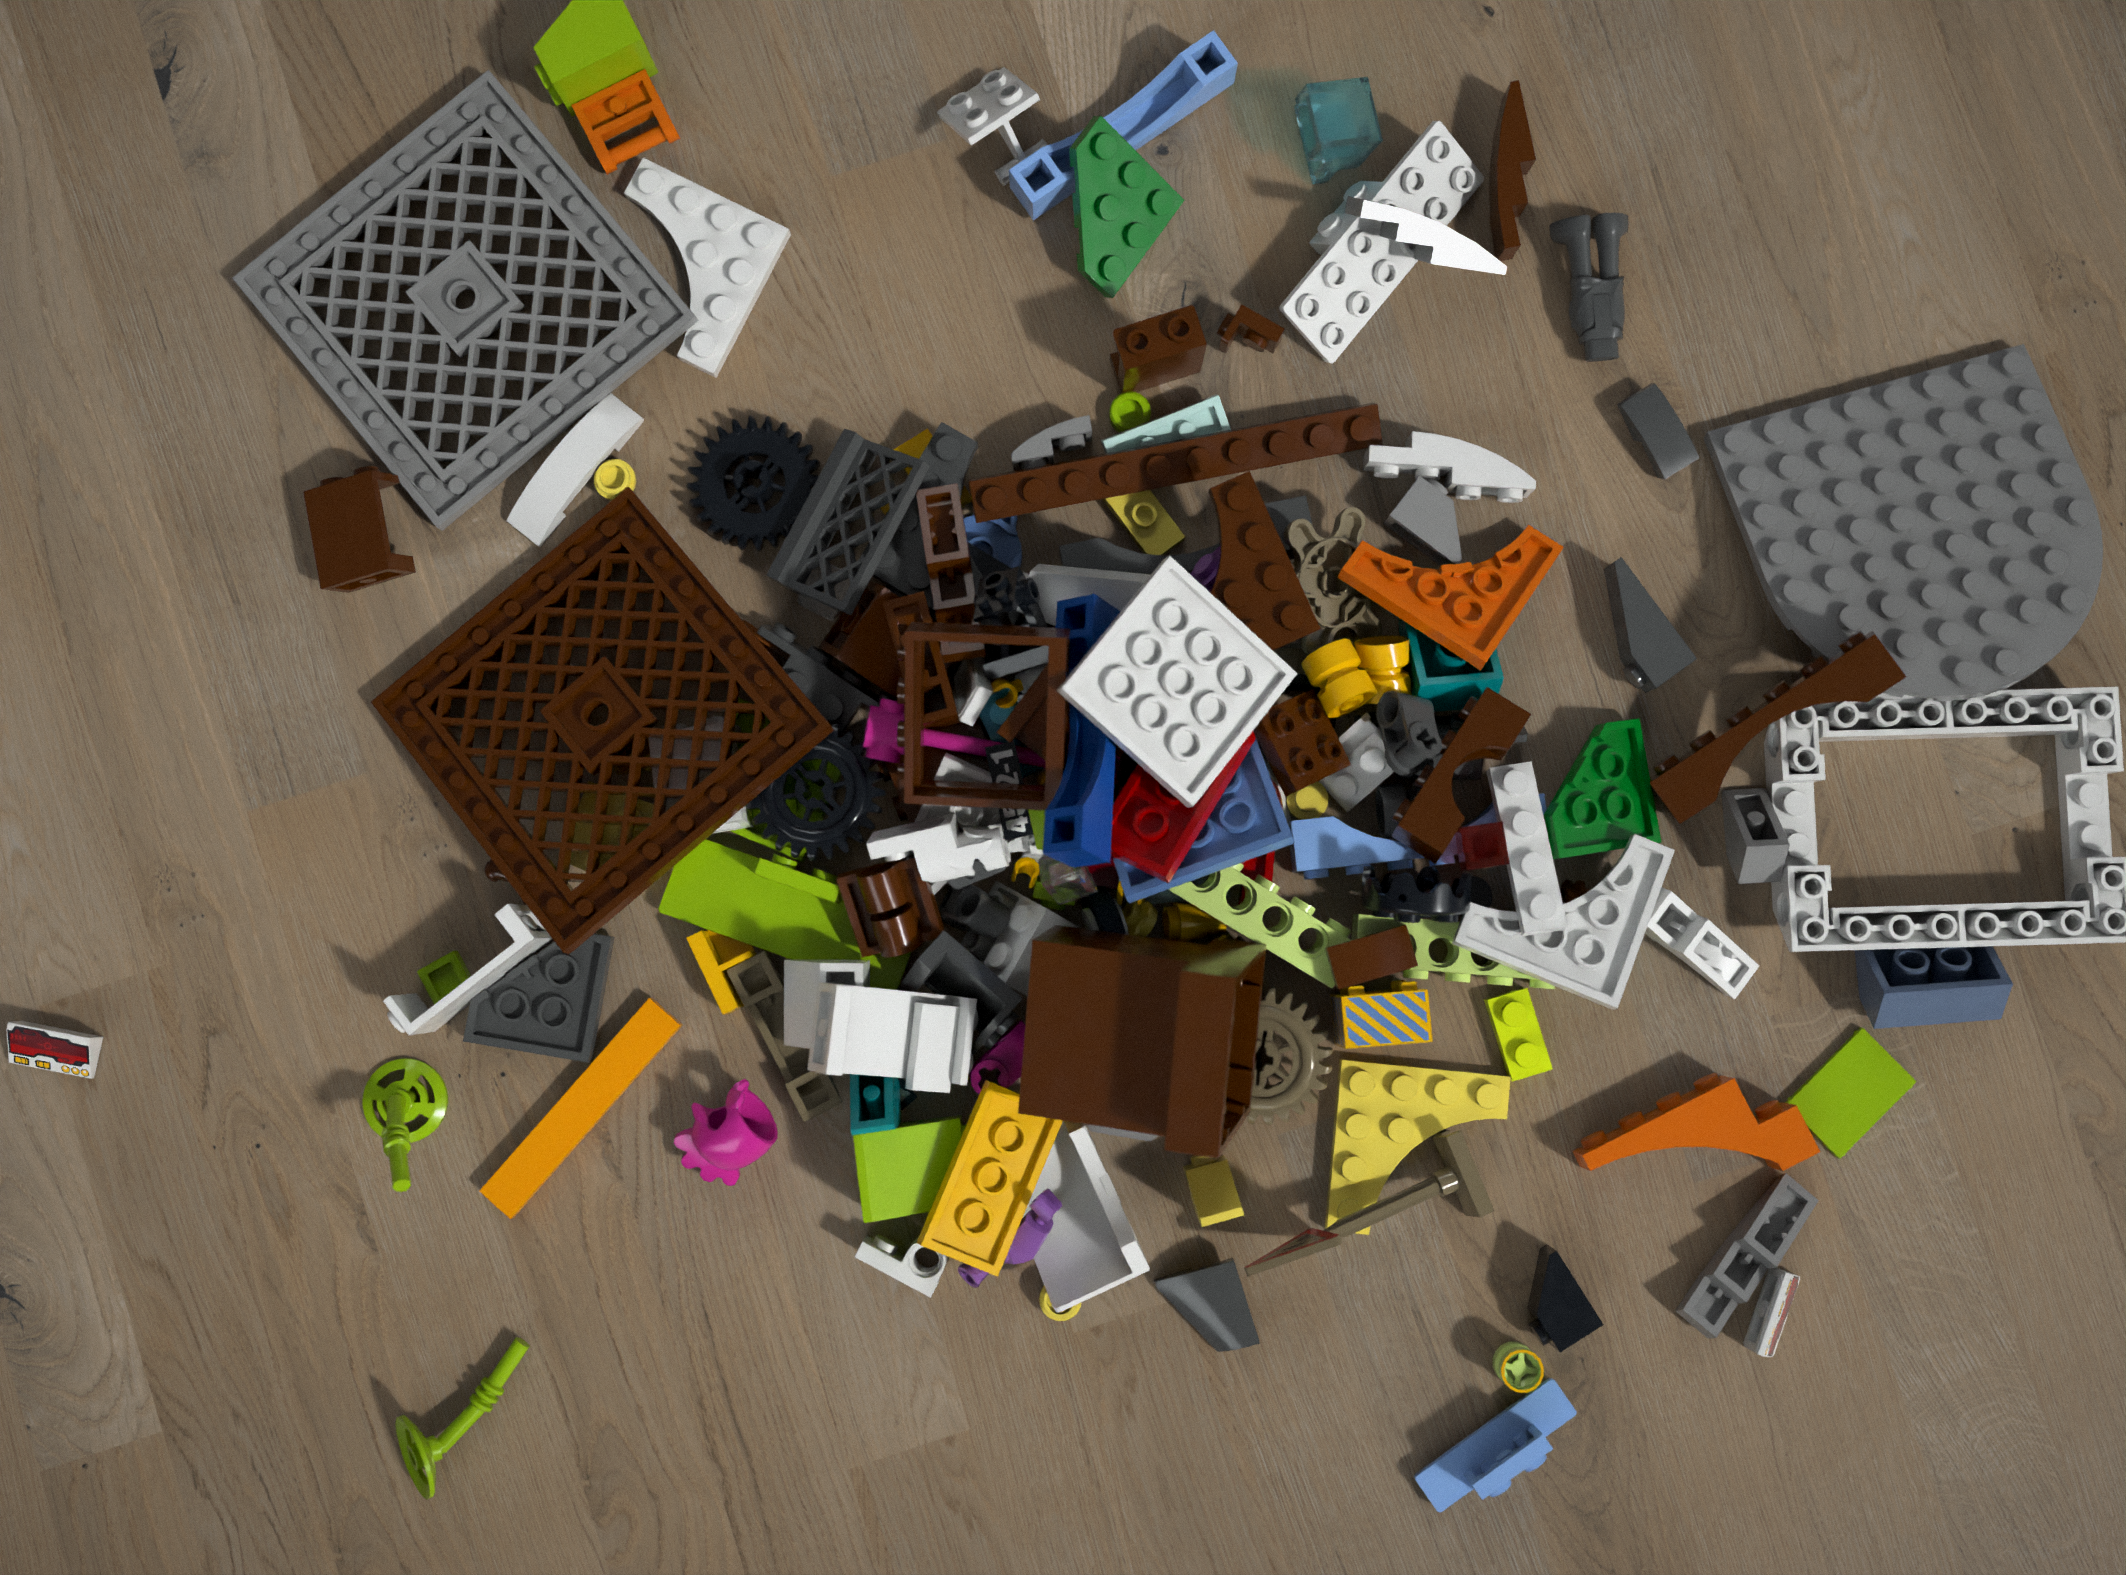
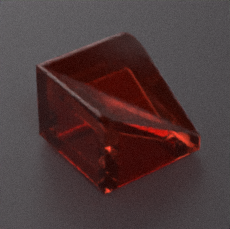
M1503 821L1460 827L1456 832L1455 837L1461 871L1509 864Z

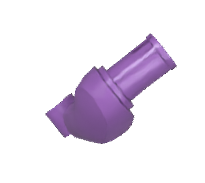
M1049 1188L1038 1195L1029 1205L1032 1210L1022 1218L1003 1264H1019L1032 1260L1046 1240L1054 1224L1052 1217L1062 1207L1061 1201ZM965 1263L958 1267L960 1276L974 1288H977L990 1274Z

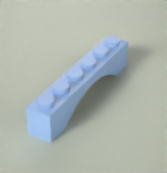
M1213 30L1179 53L1148 85L1105 116L1104 119L1137 150L1234 84L1238 63ZM1082 131L1056 143L1043 146L1009 169L1010 189L1033 221L1076 192L1074 167H1070L1069 148Z
M1542 793L1539 794L1544 815L1546 811L1545 794ZM1493 802L1479 816L1458 829L1436 864L1429 860V865L1455 863L1454 855L1471 854V861L1497 859L1496 851L1503 850ZM1334 816L1288 822L1295 842L1289 845L1292 872H1303L1304 880L1329 877V869L1345 867L1346 875L1363 874L1364 866L1387 863L1388 871L1413 868L1412 860L1425 858L1400 841L1371 836L1351 828Z

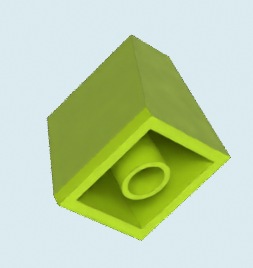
M572 0L533 47L541 61L534 68L544 87L548 90L555 105L558 106L564 103L571 116L576 115L571 105L644 69L649 78L659 73L623 0Z
M962 1115L901 1122L894 1130L853 1135L863 1223L930 1212L966 1127V1124L963 1125Z

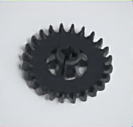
M749 415L747 428L743 429L739 422L733 418L732 433H727L718 425L716 427L720 439L718 442L708 437L703 438L710 451L708 453L697 450L693 452L694 456L702 463V466H689L687 468L691 475L699 478V481L687 483L686 488L700 495L691 499L689 504L693 508H705L697 515L696 519L700 523L712 521L707 529L709 535H716L724 530L721 539L724 545L731 543L737 537V546L740 550H744L749 541L752 540L756 551L759 552L763 548L764 540L767 539L773 548H778V536L782 534L785 538L787 537L819 476L811 475V473L820 467V461L817 459L806 460L813 452L812 445L807 444L798 448L802 441V434L797 431L794 435L787 438L789 428L786 422H782L780 427L773 431V422L769 416L765 418L762 427L758 428L755 418ZM758 455L768 458L764 463L756 460H750L749 457ZM744 458L745 461L737 466L734 474L728 475L733 465ZM781 469L786 480L785 487L775 484L773 478ZM752 476L755 479L759 478L762 484L756 488L753 485L749 486L746 481ZM726 482L734 483V487L737 489V492L730 500L726 491ZM774 492L784 493L779 502L767 511L764 503L771 499ZM749 504H756L760 506L762 512L748 513L743 512V510Z
M833 724L832 727L835 730L746 805L749 809H760V813L752 820L754 825L768 824L762 834V838L768 840L778 835L775 845L778 851H782L785 846L791 843V856L793 858H798L803 848H806L809 860L815 861L818 849L822 848L825 856L831 860L833 859V848L836 844L843 852L849 853L850 849L847 840L849 837L859 843H864V838L859 828L861 826L872 830L876 828L874 823L867 817L868 814L883 813V809L872 801L874 798L886 796V792L883 789L873 787V784L884 779L885 775L882 772L869 770L879 760L862 757L867 748H863V742L852 746L855 738L854 731H849L842 738H839L840 727L838 724ZM822 760L818 771H807L802 766V763L805 761ZM828 762L840 770L845 781L834 783L826 775ZM798 770L812 784L815 783L818 786H823L821 790L825 795L824 798L834 808L833 811L822 800H818L815 797L810 798L812 795L809 789L810 786L796 773ZM791 775L796 780L795 792L785 794L786 781L788 776ZM846 787L844 802L840 807L836 803L837 790ZM798 799L806 807L803 819L792 813L786 800ZM813 812H825L829 816L825 820L809 821Z

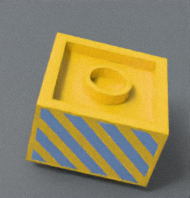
M1405 980L1392 981L1390 983L1391 989L1364 991L1363 986L1354 985L1340 989L1339 994H1330L1334 1044L1345 1049L1433 1042L1428 989L1418 988L1415 981L1406 982Z

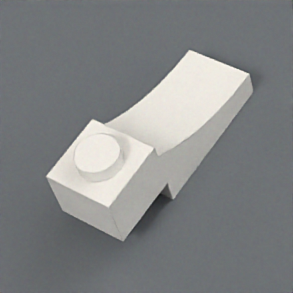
M1661 887L1645 934L1688 964L1724 995L1736 999L1759 965L1709 919L1697 915L1672 891Z

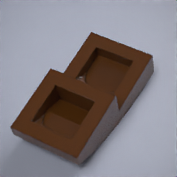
M1406 925L1325 947L1337 990L1418 966Z

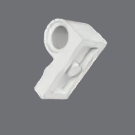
M876 1235L874 1239L868 1236L865 1237L855 1258L931 1298L944 1271L948 1256L937 1252L939 1262L933 1267H923L916 1259V1251L923 1247L916 1243L918 1238L913 1241L904 1256L896 1252L899 1247L896 1243L883 1236Z

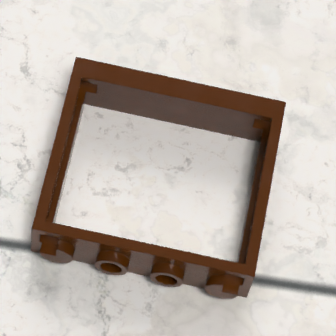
M929 622L910 623L905 630V635H899V649L897 650L898 661H905V678H899L897 686L898 704L905 705L904 721H899L897 727L898 747H904V763H899L897 769L899 789H904V804L1046 810L1060 785L1067 758L1068 700L1056 690L1069 676L1070 628ZM925 641L1048 646L1045 785L923 779Z

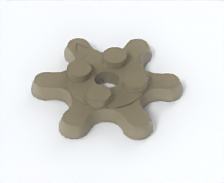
M1356 507L1345 508L1337 515L1332 533L1327 538L1319 536L1312 524L1303 518L1293 520L1284 529L1283 537L1285 543L1290 547L1295 557L1294 571L1321 628L1301 639L1302 650L1307 655L1331 643L1336 632L1342 628H1347L1356 640L1382 635V624L1371 609V599L1337 578L1342 567L1361 543L1362 534L1365 530V516ZM1328 572H1332L1337 579L1336 590L1332 594L1325 592L1327 590L1326 580Z

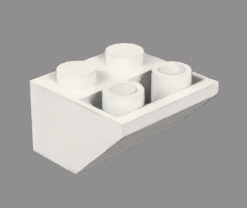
M996 881L989 895L1009 907L1010 920L1007 927L998 937L988 939L968 931L961 945L1009 987L1028 996L1032 940L1055 925L1079 927Z
M785 959L784 1045L810 1049L818 982L870 987V960Z

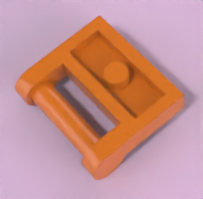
M645 69L571 105L607 175L618 170L616 165L667 140L671 144L680 139ZM656 117L659 123L658 126L608 150L604 141Z

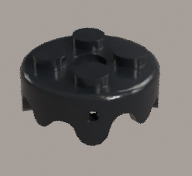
M1364 866L1361 903L1365 908L1372 910V916L1394 918V921L1419 923L1421 917H1432V921L1458 922V915L1465 914L1470 910L1471 873H1462L1460 878L1454 879L1450 887L1449 884L1441 882L1440 873L1435 867L1426 866L1420 870L1416 880L1409 873H1387L1382 883L1379 884L1378 879L1375 878L1374 867ZM1426 887L1430 888L1429 892H1425Z

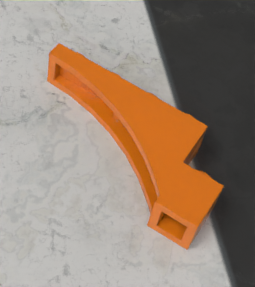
M1712 1073L1698 1079L1693 1083L1695 1089L1682 1096L1679 1092H1675L1656 1101L1658 1108L1644 1115L1641 1111H1637L1623 1117L1618 1121L1620 1127L1605 1134L1604 1130H1600L1584 1137L1580 1141L1582 1146L1572 1151L1579 1166L1589 1171L1631 1155L1674 1147H1710L1739 1151L1763 1158L1768 1167L1784 1171L1821 1152L1797 1105L1772 1100L1757 1107L1754 1110L1756 1116H1754L1735 1078L1718 1076L1717 1073Z

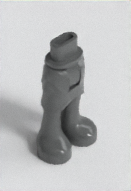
M1603 213L1595 216L1592 220H1590L1589 215L1574 216L1553 222L1549 226L1552 241L1566 245L1571 267V279L1569 282L1572 293L1568 312L1571 327L1575 329L1579 337V345H1584L1586 362L1607 361L1619 358L1618 341L1623 339L1622 332L1625 318L1624 276H1619L1620 238L1628 232L1629 226L1628 215L1623 213ZM1591 232L1597 243L1600 278L1592 277Z

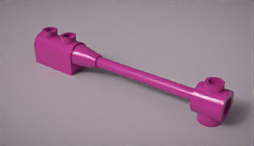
M880 698L879 706L870 705L863 740V748H867L865 757L893 763L900 762L901 755H904V747H898L897 727L899 721H904L905 705L898 704L895 700ZM924 728V746L987 757L985 747L1003 744L1002 742ZM1015 745L1019 763L1045 768L1046 761L1030 748ZM1116 754L1114 775L1115 800L1123 789L1117 779L1120 757Z

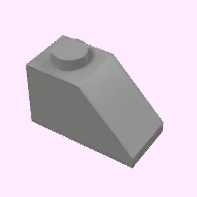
M1419 476L1383 524L1438 565L1459 564L1462 560L1454 501L1447 496L1448 491L1442 484L1434 479L1428 478L1425 480Z
M1765 788L1723 790L1722 805L1726 856L1738 884L1780 882L1790 843Z

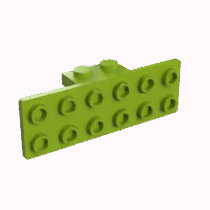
M707 839L674 866L658 908L660 913L789 959L870 960V987L896 990L900 985L912 951L896 957H882L881 953L862 958L839 886L835 884L838 876L813 868L810 876L796 871L798 862L773 854L772 860L768 861Z

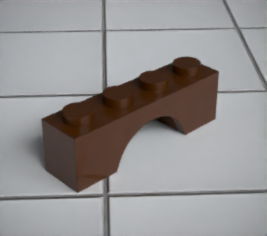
M1488 687L1479 699L1471 695L1458 715L1460 719L1465 721L1458 733L1449 729L1442 740L1440 754L1443 756L1434 768L1427 763L1414 783V786L1421 789L1413 802L1405 798L1391 820L1396 822L1398 826L1391 836L1436 864L1465 820L1452 794L1454 771L1462 764L1475 759L1501 761L1528 721L1531 713Z

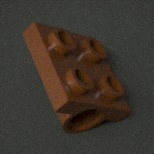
M1314 689L1271 707L1253 730L1285 797L1351 765Z
M914 854L900 860L882 862L840 873L836 878L862 958L881 953L882 957H896L909 953L920 947L923 942L936 939L945 930L930 882L922 880Z

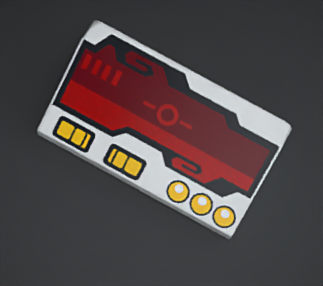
M26 1021L8 1022L6 1032L9 1063L90 1079L94 1078L103 1040L102 1036Z
M1777 1267L1768 1269L1743 1342L1744 1347L1763 1357L1774 1356L1800 1281V1276Z

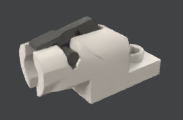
M955 812L875 831L866 843L871 860L884 857L886 862L896 861L909 856V851L913 850L923 881L934 883L947 881L955 889L963 888L1000 873L1011 862L1008 841L1005 840L1001 824L964 827V832L961 833Z

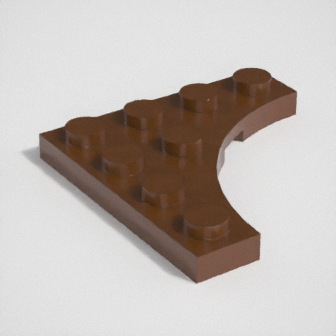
M1250 471L1210 488L1208 492L1217 517L1220 544L1218 571L1210 593L1272 650H1276L1320 630L1321 628Z

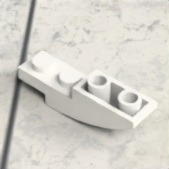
M1412 431L1406 440V447L1369 445L1364 453L1363 471H1374L1375 477L1397 478L1399 473L1415 474V479L1421 476L1425 480L1431 478L1437 481L1440 480V476H1445V488L1448 493H1456V498L1461 500L1481 499V495L1497 496V501L1518 503L1522 502L1523 498H1527L1536 489L1535 479L1500 455L1478 445L1443 435Z

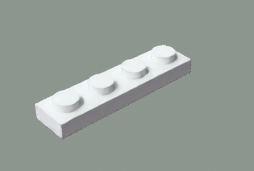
M1532 761L1490 767L1487 771L1521 936L1565 930L1568 925Z

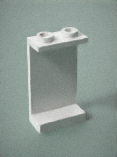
M507 904L494 915L515 942L429 1009L417 993L388 996L383 1002L390 1010L387 1013L390 1022L401 1033L407 1032L408 1035L437 1031L469 1006L473 997L497 983L507 973L536 954L553 940L527 905Z
M818 982L807 1070L826 1075L842 1076L844 1073L906 1078L915 1002L960 1007L951 1083L967 1085L968 1074L973 1067L971 1048L973 1031L978 1023L977 999Z

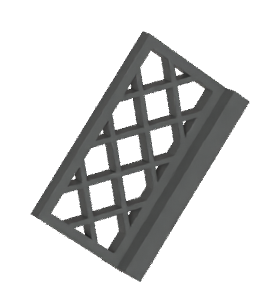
M844 428L773 561L767 576L793 593L800 596L805 595L851 616L930 465L921 459L868 441L856 432ZM876 456H879L881 468L867 475ZM906 467L912 468L906 481L895 487L893 474ZM884 479L886 492L871 499L869 487ZM860 493L862 505L848 511L855 495ZM889 503L890 511L886 519L876 524L873 511ZM864 516L867 529L851 537L849 524ZM840 529L842 542L827 549L836 531ZM869 541L870 549L867 555L856 561L854 548ZM845 554L847 566L832 573L830 560ZM820 566L822 579L808 586L817 567ZM849 578L850 587L841 601L836 598L834 585Z

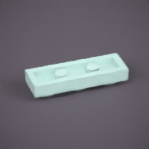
M1213 395L1101 440L1105 453L1231 430L1219 395Z

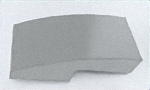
M1090 415L1058 423L1026 440L1011 453L1013 471L1053 464V447L1060 446L1061 451H1073L1085 447V442L1092 441Z

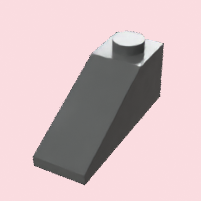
M1620 557L1604 569L1619 656L1625 665L1623 671L1628 681L1635 688H1642L1647 693L1658 688L1697 658L1623 558Z

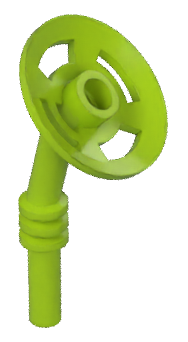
M402 1058L382 1065L371 1075L365 1086L362 1099L363 1111L368 1124L383 1139V1151L389 1157L392 1188L396 1192H404L411 1187L407 1156L411 1150V1143L422 1140L432 1134L442 1123L448 1107L447 1088L440 1074L432 1066L421 1060ZM405 1069L403 1080L395 1081L385 1089L378 1084L387 1074ZM421 1075L432 1087L434 1102H429L428 1092L425 1086L418 1080ZM412 1087H415L420 1095V1102L417 1093L413 1089H411ZM373 1100H377L378 1112L386 1121V1126L376 1117L373 1109ZM419 1114L429 1118L422 1127L413 1132H409L408 1127L404 1124L414 1120Z
M519 1337L514 1339L490 1376L483 1377L480 1381L481 1385L475 1388L476 1393H472L469 1397L471 1403L437 1438L434 1435L425 1438L416 1424L405 1415H400L396 1418V1434L404 1462L417 1490L423 1498L430 1499L435 1494V1462L443 1458L442 1454L446 1453L485 1412H491L493 1409L492 1404H496L499 1400L498 1396H502L504 1393L503 1385L530 1347L525 1340Z

